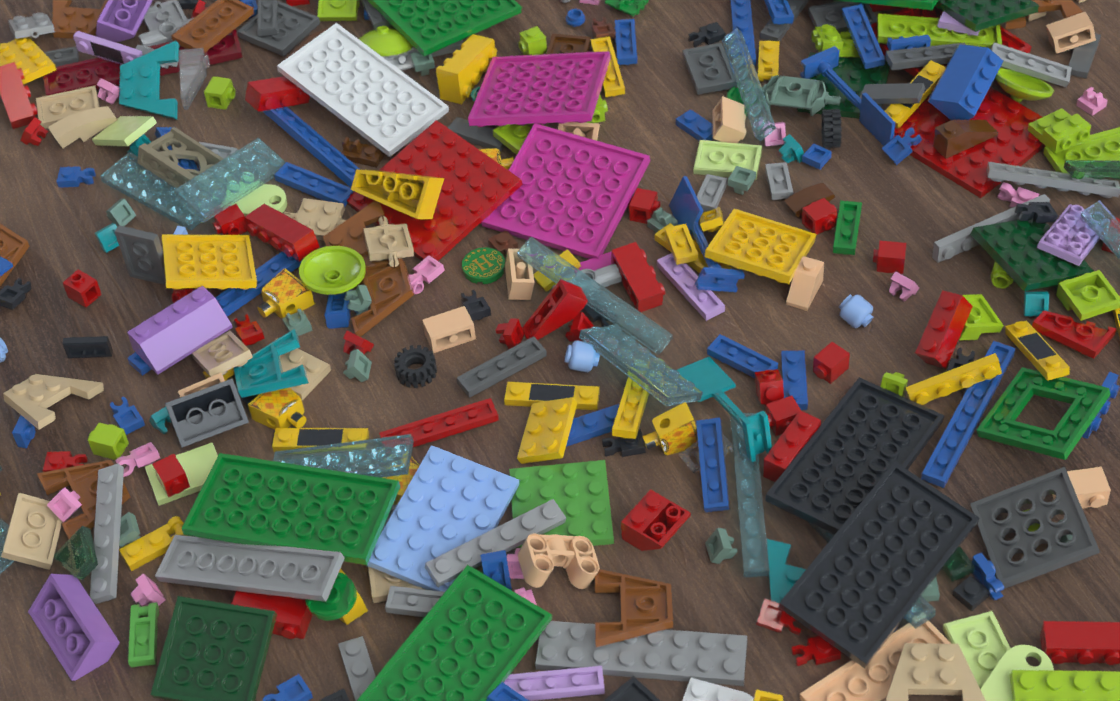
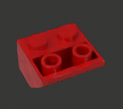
M650 489L621 521L622 540L641 551L662 549L691 516V512Z

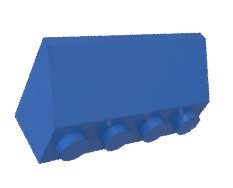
M958 45L928 102L950 120H970L979 109L1004 60L987 47Z

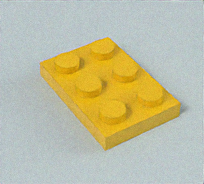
M574 397L532 403L517 456L521 464L563 458L577 407V401Z

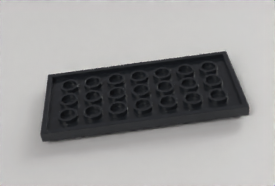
M859 377L767 492L765 501L830 533L836 534L894 462L907 470L943 423L944 415Z
M894 462L779 602L778 607L863 668H866L976 526L980 518Z

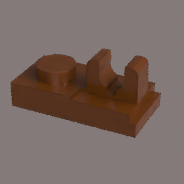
M346 137L342 142L343 151L341 153L354 163L377 168L385 156V153L376 146L361 144L358 139L353 142L349 141V137Z

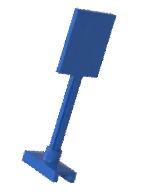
M836 46L802 60L801 65L804 67V71L800 73L801 78L809 79L818 74L827 77L860 110L859 121L883 146L894 138L895 121L866 92L862 94L861 99L833 71V68L837 67L839 62L840 50Z
M683 176L669 207L674 218L678 220V225L686 224L690 235L693 233L703 256H705V250L709 244L698 224L703 209L687 176ZM704 257L708 267L702 268L695 282L697 290L737 292L736 283L739 279H744L745 277L743 270L723 269L717 262Z

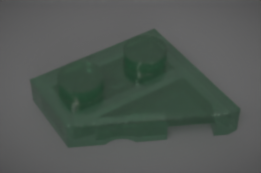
M81 526L54 554L55 560L62 562V566L65 569L70 570L74 577L82 580L98 565L90 528Z

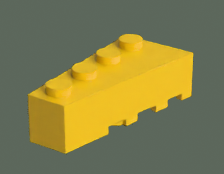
M472 34L461 45V50L456 49L453 52L452 58L444 60V66L439 65L436 68L440 99L463 104L465 99L470 96L474 86L479 83L482 74L487 71L492 57L497 55L494 39Z
M356 169L351 190L416 219H432L444 178Z

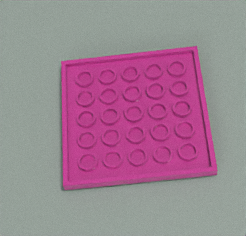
M610 51L492 57L468 117L469 126H505L507 124L525 125L531 123L542 125L556 122L564 124L567 122L585 123L592 121L610 62Z
M534 123L509 169L510 172L522 180L523 185L486 217L481 224L483 227L500 232L508 231L513 236L562 251L568 249L572 254L581 257L598 259L600 255H603L650 163V156Z

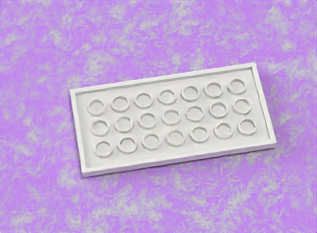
M337 23L277 65L278 71L389 157L417 137L433 122L449 112L448 105Z

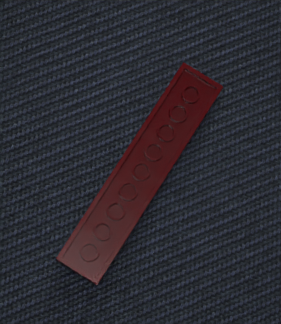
M236 28L201 56L179 45V62L177 67L169 65L168 68L160 66V76L243 58ZM171 42L162 43V44H158V45H153V46H149V47L156 50V49H158V48H160V47H162V46H165V45H167V44H169V43H171ZM98 57L57 66L55 71L43 76L46 96L96 86V89L99 90L100 87L97 84L100 78L119 86L120 65L122 64Z

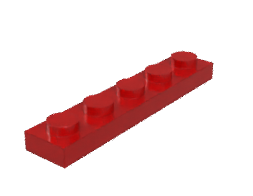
M489 398L380 432L379 435L388 456L499 421V417L492 399Z

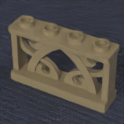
M175 127L148 145L144 143L139 146L138 164L199 204H202L208 196L235 180L236 167ZM171 145L172 150H169L167 147ZM178 159L196 161L200 172L182 168L178 165Z

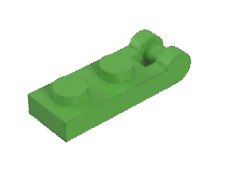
M157 602L149 603L148 606H140V604L131 605L128 654L130 667L156 664L157 624L159 617Z

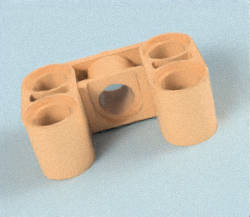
M530 534L518 553L523 577L532 587L543 586L554 566H561L563 569H566L571 584L579 589L589 587L599 571V563L593 544L584 536Z

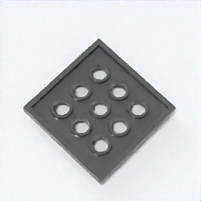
M1065 467L970 503L973 513L980 518L977 524L991 562L995 567L996 576L1005 588L1100 553ZM1050 494L1056 495L1055 500L1052 502H1044L1046 496ZM1024 504H1032L1030 510L1020 511ZM1008 513V517L1005 520H996L999 514ZM1055 515H1064L1062 521L1052 522V518ZM1040 524L1038 530L1034 532L1028 531L1030 525ZM1008 533H1016L1013 540H1004ZM1069 534L1073 536L1071 541L1067 543L1060 542L1061 537ZM1040 544L1048 545L1044 552H1036V548ZM1017 553L1024 554L1020 561L1015 562L1011 560L1013 555Z

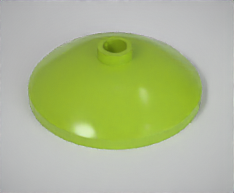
M387 26L377 27L376 30L369 31L359 38L361 42L380 56L398 55L413 48V45L396 29H389Z
M1000 67L995 76V80L1000 87L1009 93L1015 101L1047 99L1054 92V89L1043 80L1008 68Z
M344 246L319 248L308 254L302 260L299 267L300 279L304 286L313 292L324 295L341 294L353 289L363 280L366 272L363 257L357 251Z

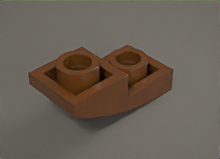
M819 183L793 194L784 201L798 218L802 215L803 208L812 202L822 198L830 202L835 198V195L824 183Z

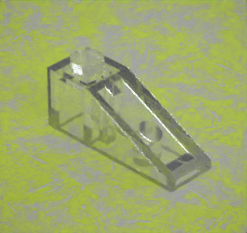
M203 48L179 50L180 91L184 110L189 109L207 77V68L210 67L209 56H205Z

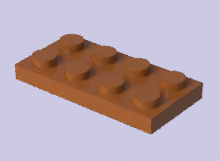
M217 0L171 35L172 41H177L180 46L201 56L254 14L253 7L239 0Z

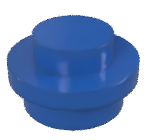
M572 9L567 13L566 22L568 25L578 27L585 22V15L580 9Z

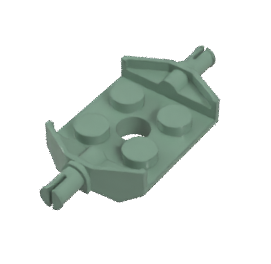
M777 75L772 76L763 87L752 85L750 89V94L762 95L764 97L768 110H770L771 104L810 109V116H813L827 104L839 106L841 97L829 96L823 81Z

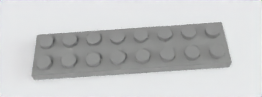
M174 535L155 577L159 582L326 602L345 557L341 552L286 546L243 545L201 537Z
M551 621L539 637L535 666L536 670L547 671L602 666L603 675L634 676L635 678L689 682L690 678H695L713 684L744 686L747 636L662 630L596 647L595 624Z

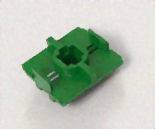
M605 0V4L634 17L639 14L640 10L644 9L649 0Z

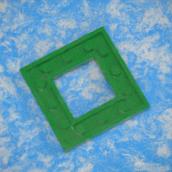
M1022 367L977 428L978 437L1066 460L1109 398L1110 390L1107 387L1066 377L1047 381L1039 371ZM1033 395L1072 404L1053 431L1015 421Z

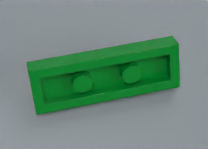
M840 200L833 253L855 255L862 202Z

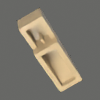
M108 106L97 107L72 114L57 121L48 128L61 147L65 148L78 138L85 142L117 121V118Z

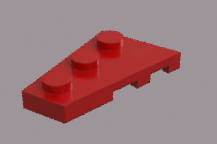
M1043 311L1032 324V327L1042 335L1093 359L1115 336L1117 329L1109 326L1107 330L1095 327L1096 323L1089 321L1086 324L1074 322L1072 317Z

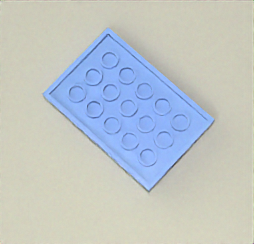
M431 445L380 534L367 566L425 590L446 592L455 579L437 587L425 569V563L496 528L519 486V479Z

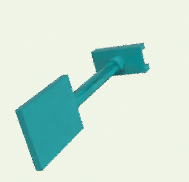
M710 356L673 371L676 379L698 403L714 397L743 428L747 458L751 462L756 461L755 455L762 452L769 453L772 449L768 415L764 411L749 417L742 413L724 393L735 388V383Z

